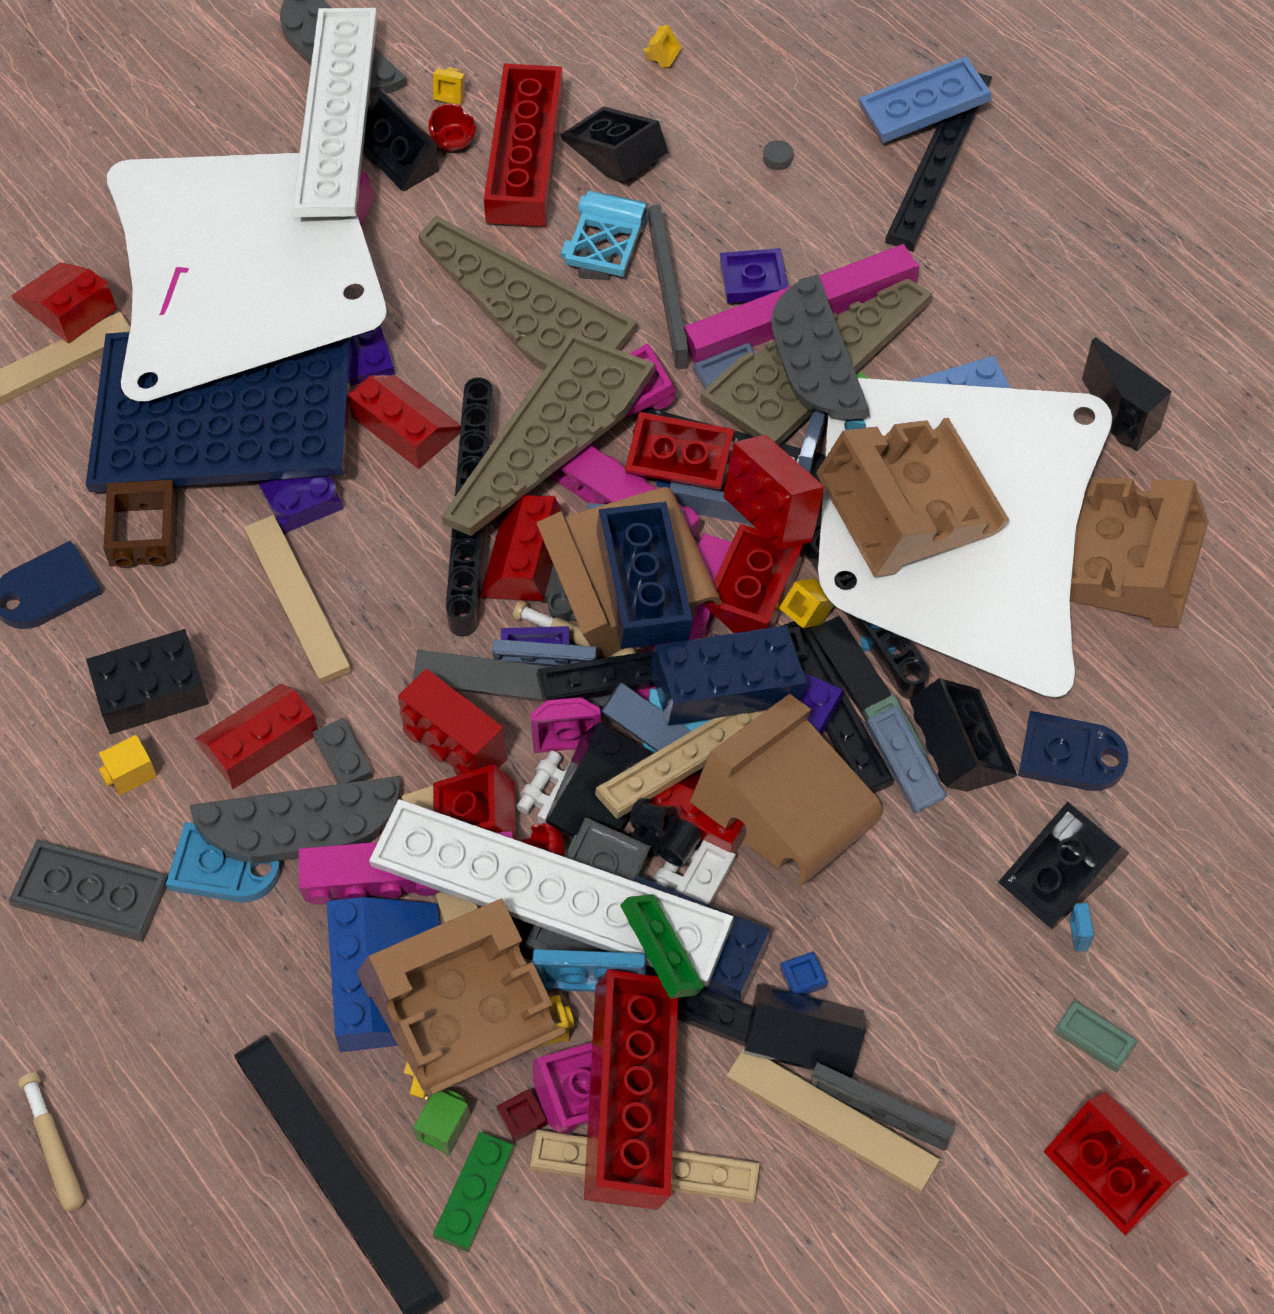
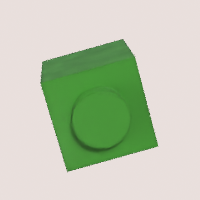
M447 1090L445 1093L438 1092L430 1096L413 1127L416 1139L450 1155L471 1117L469 1106L465 1103L466 1099L451 1090Z

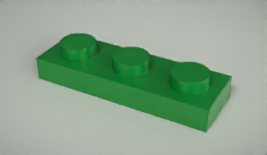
M654 894L627 897L620 904V907L670 999L697 995L704 988V985Z
M479 1131L433 1232L434 1239L469 1253L515 1150L513 1144Z

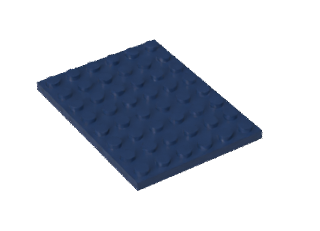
M130 332L106 333L86 478V487L89 492L107 491V483L173 480L174 486L344 475L353 336L150 401H135L127 397L121 388V377ZM153 372L144 373L139 377L137 384L144 389L151 388L157 383L158 376Z

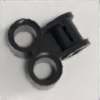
M640 798L632 807L630 823L634 831L630 837L651 846L647 857H655L657 853L666 862L674 866L683 867L702 837L699 829L693 824L680 819L677 810L672 806L660 807L654 805L647 798Z

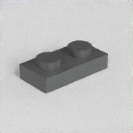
M344 718L312 732L313 738L337 784L365 781L373 778L372 770Z

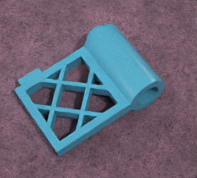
M590 190L586 196L582 195L578 205V213H581L580 220L572 240H566L561 251V258H565V264L624 277L639 234L645 228L648 216V203ZM586 225L598 227L601 232L588 237L584 230ZM620 232L631 234L629 239L617 243L613 235ZM607 239L612 245L598 251L594 243ZM587 246L593 253L587 257L575 255L576 251ZM617 253L621 258L620 265L608 263L604 258Z

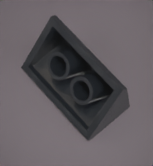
M379 89L367 109L363 152L401 191H407L439 171L436 142L384 90Z
M757 984L743 1053L812 1071L816 1064L820 1063L852 1078L866 1032L864 1011Z

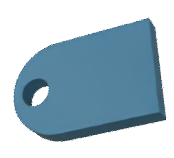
M185 822L166 887L168 891L234 902H251L264 897L275 887L280 877L281 863L280 861L249 863L228 858L224 852L211 844L208 845L201 838L194 823ZM259 864L271 866L270 872L265 876L258 877L252 874L253 869Z

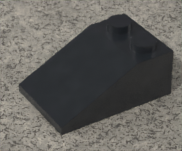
M605 106L560 134L564 142L604 175L623 182L634 179L637 173L646 167L655 165L659 161L658 159L668 153L659 121Z
M1095 337L1091 341L1082 380L1089 393L1103 400L1111 410V434L1116 436L1122 444L1128 445L1137 452L1161 429L1172 391Z
M600 722L582 734L545 822L573 838L578 834L585 817L619 832L630 812L616 819L595 795L596 788L654 753Z
M1067 801L998 883L1049 928L1053 929L1072 912L1075 904L1082 903L1109 878L1128 856L1129 852Z

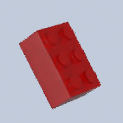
M767 435L734 442L723 498L779 550L812 542L824 486Z
M427 668L398 695L399 713L402 717L405 735L415 743L420 741L424 744L437 761L441 763L445 761L451 765L456 775L492 764L500 768L507 761L503 727Z

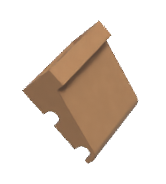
M943 418L939 426L934 430L928 420L894 424L891 430L884 436L878 426L843 430L816 472L874 577L896 574L903 565L991 537L1001 531L1009 521L1008 516L949 418Z
M1093 478L1090 489L1085 491L1076 525L1069 601L1150 618L1153 626L1179 628L1209 522L1195 481L1153 479L1150 491H1142L1136 487L1133 479Z
M670 488L654 489L565 517L560 511L536 522L580 630L589 645L596 647L599 659L623 650L619 644L596 532L599 509L666 501L692 617L697 616L695 609L703 602L714 601L717 606L723 604L676 497Z
M788 694L710 751L690 803L725 829L737 819L741 820L746 827V836L743 842L777 868L783 866L790 859L796 861L800 867L797 883L802 886L878 823L882 814V806L875 794L807 720L811 709L791 694Z
M502 898L369 955L356 972L368 999L372 997L421 1088L429 1097L566 1033L563 1026L558 1028L552 1020L550 1007L553 1004L533 962L527 964L522 957L519 947L522 939Z

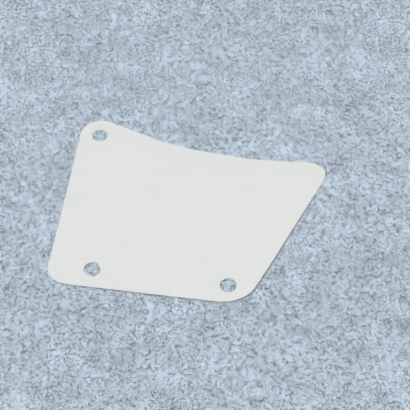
M300 153L131 159L118 162L110 168L107 174V185L113 196L125 232L133 287L131 328L121 377V388L127 397L135 401H150L374 330L383 322L387 313L385 300L357 213L356 216L294 217L293 201ZM176 267L190 268L187 273H180L169 306L164 315H159ZM351 284H360L364 288L363 295L354 300L345 298L343 292ZM147 372L157 374L158 381L153 387L144 389L138 386L137 382L142 374Z
M858 378L870 417L862 419L866 423V428L878 426L883 436L891 430L894 424L928 420L934 430L939 426L943 418H949L1008 516L1009 521L1001 531L991 537L903 565L896 574L874 577L824 488L818 563L819 581L824 593L837 608L857 618L1044 696L1061 697L1072 688L1075 676L1069 600L1076 525L1087 484L1111 428V410L1100 398L1085 393ZM1080 407L1090 408L1095 413V420L1089 425L1079 424L1074 419V411ZM829 413L826 456L842 431L845 430L844 424L847 421L830 418ZM841 571H850L856 576L857 583L850 590H842L836 586L835 576Z

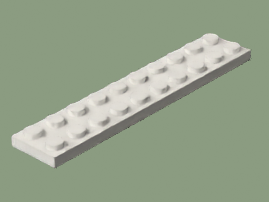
M376 8L318 9L293 201L294 217L356 216L377 26Z
M398 799L369 860L371 867L480 906L502 898L511 917L609 952L645 953L635 932L629 925L620 904L630 896L654 894L700 980L706 987L709 985L734 922V916ZM645 955L646 965L653 967L650 960Z

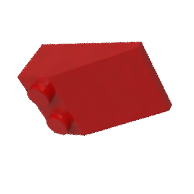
M59 262L12 295L15 302L68 344L117 310L110 287L105 280L89 268Z

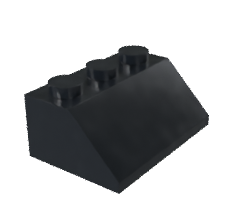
M938 678L909 700L914 711V720L921 727L926 739V748L933 756L939 769L938 776L947 788L968 792L1017 776L980 689Z

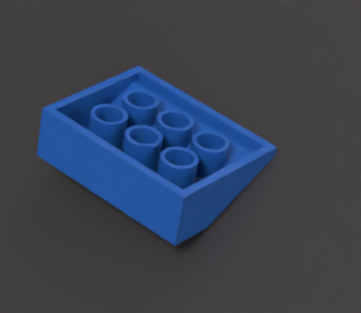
M368 897L326 901L335 1037L340 1052L398 1046L372 997L368 999L356 972L369 955L440 925L438 904Z

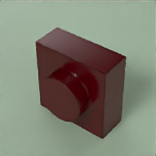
M530 1089L496 1106L497 1112L514 1142L547 1126V1120Z

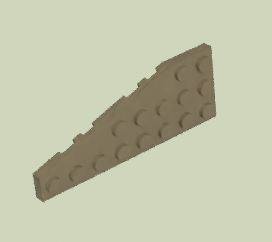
M437 215L418 235L419 243L520 351L534 365L543 370L547 367L570 332L621 350L638 329L636 320Z
M907 278L877 292L875 298L864 303L860 301L849 305V310L838 315L835 312L833 313L855 373L931 302L932 293ZM774 341L766 344L765 349L755 354L750 351L739 357L700 393V401L753 437L767 435L778 446L812 415V411L805 407L793 394Z
M570 332L441 516L443 525L470 536L479 531L622 420L655 373V363Z

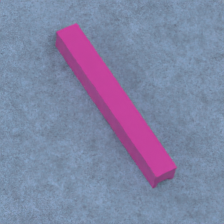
M902 244L819 275L832 312L838 315L849 310V305L858 301L864 303L875 298L877 292L907 278L917 283L919 264L915 262L905 245ZM790 287L684 326V331L687 335L688 354L694 364L746 343H750L751 347L773 340L771 326L773 309L779 298Z

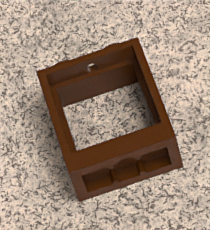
M173 480L107 483L103 550L110 567L127 568L132 565L161 566L167 563H175L178 496ZM163 509L162 539L117 541L118 512Z

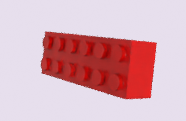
M507 63L503 65L484 193L486 223L546 227L564 92L563 70L561 66Z
M607 969L595 985L584 1200L658 1210L671 1197L678 998L670 999L659 977Z

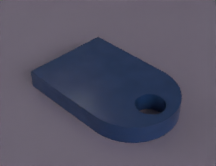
M71 540L10 570L0 578V619L2 622L18 629L35 628L102 594L99 585ZM8 601H20L19 605L12 610L3 609Z
M1030 711L1019 767V777L1088 791L1108 789L1117 784L1123 777L1128 764V750L1123 739L1115 731L1099 724ZM1112 755L1117 758L1119 764L1114 767L1107 766L1101 761V757Z

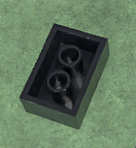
M185 629L86 659L101 714L110 735L209 704Z

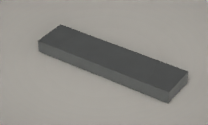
M820 1063L816 1064L811 1075V1085L851 1108L943 1151L947 1150L953 1136L954 1126Z

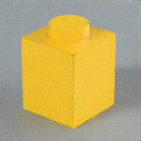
M815 578L795 581L779 609L802 628H808L822 624L834 604L831 603L824 593L820 582Z
M137 734L98 753L103 763V766L99 767L98 770L106 786L108 787L113 784L119 795L157 777L152 762Z

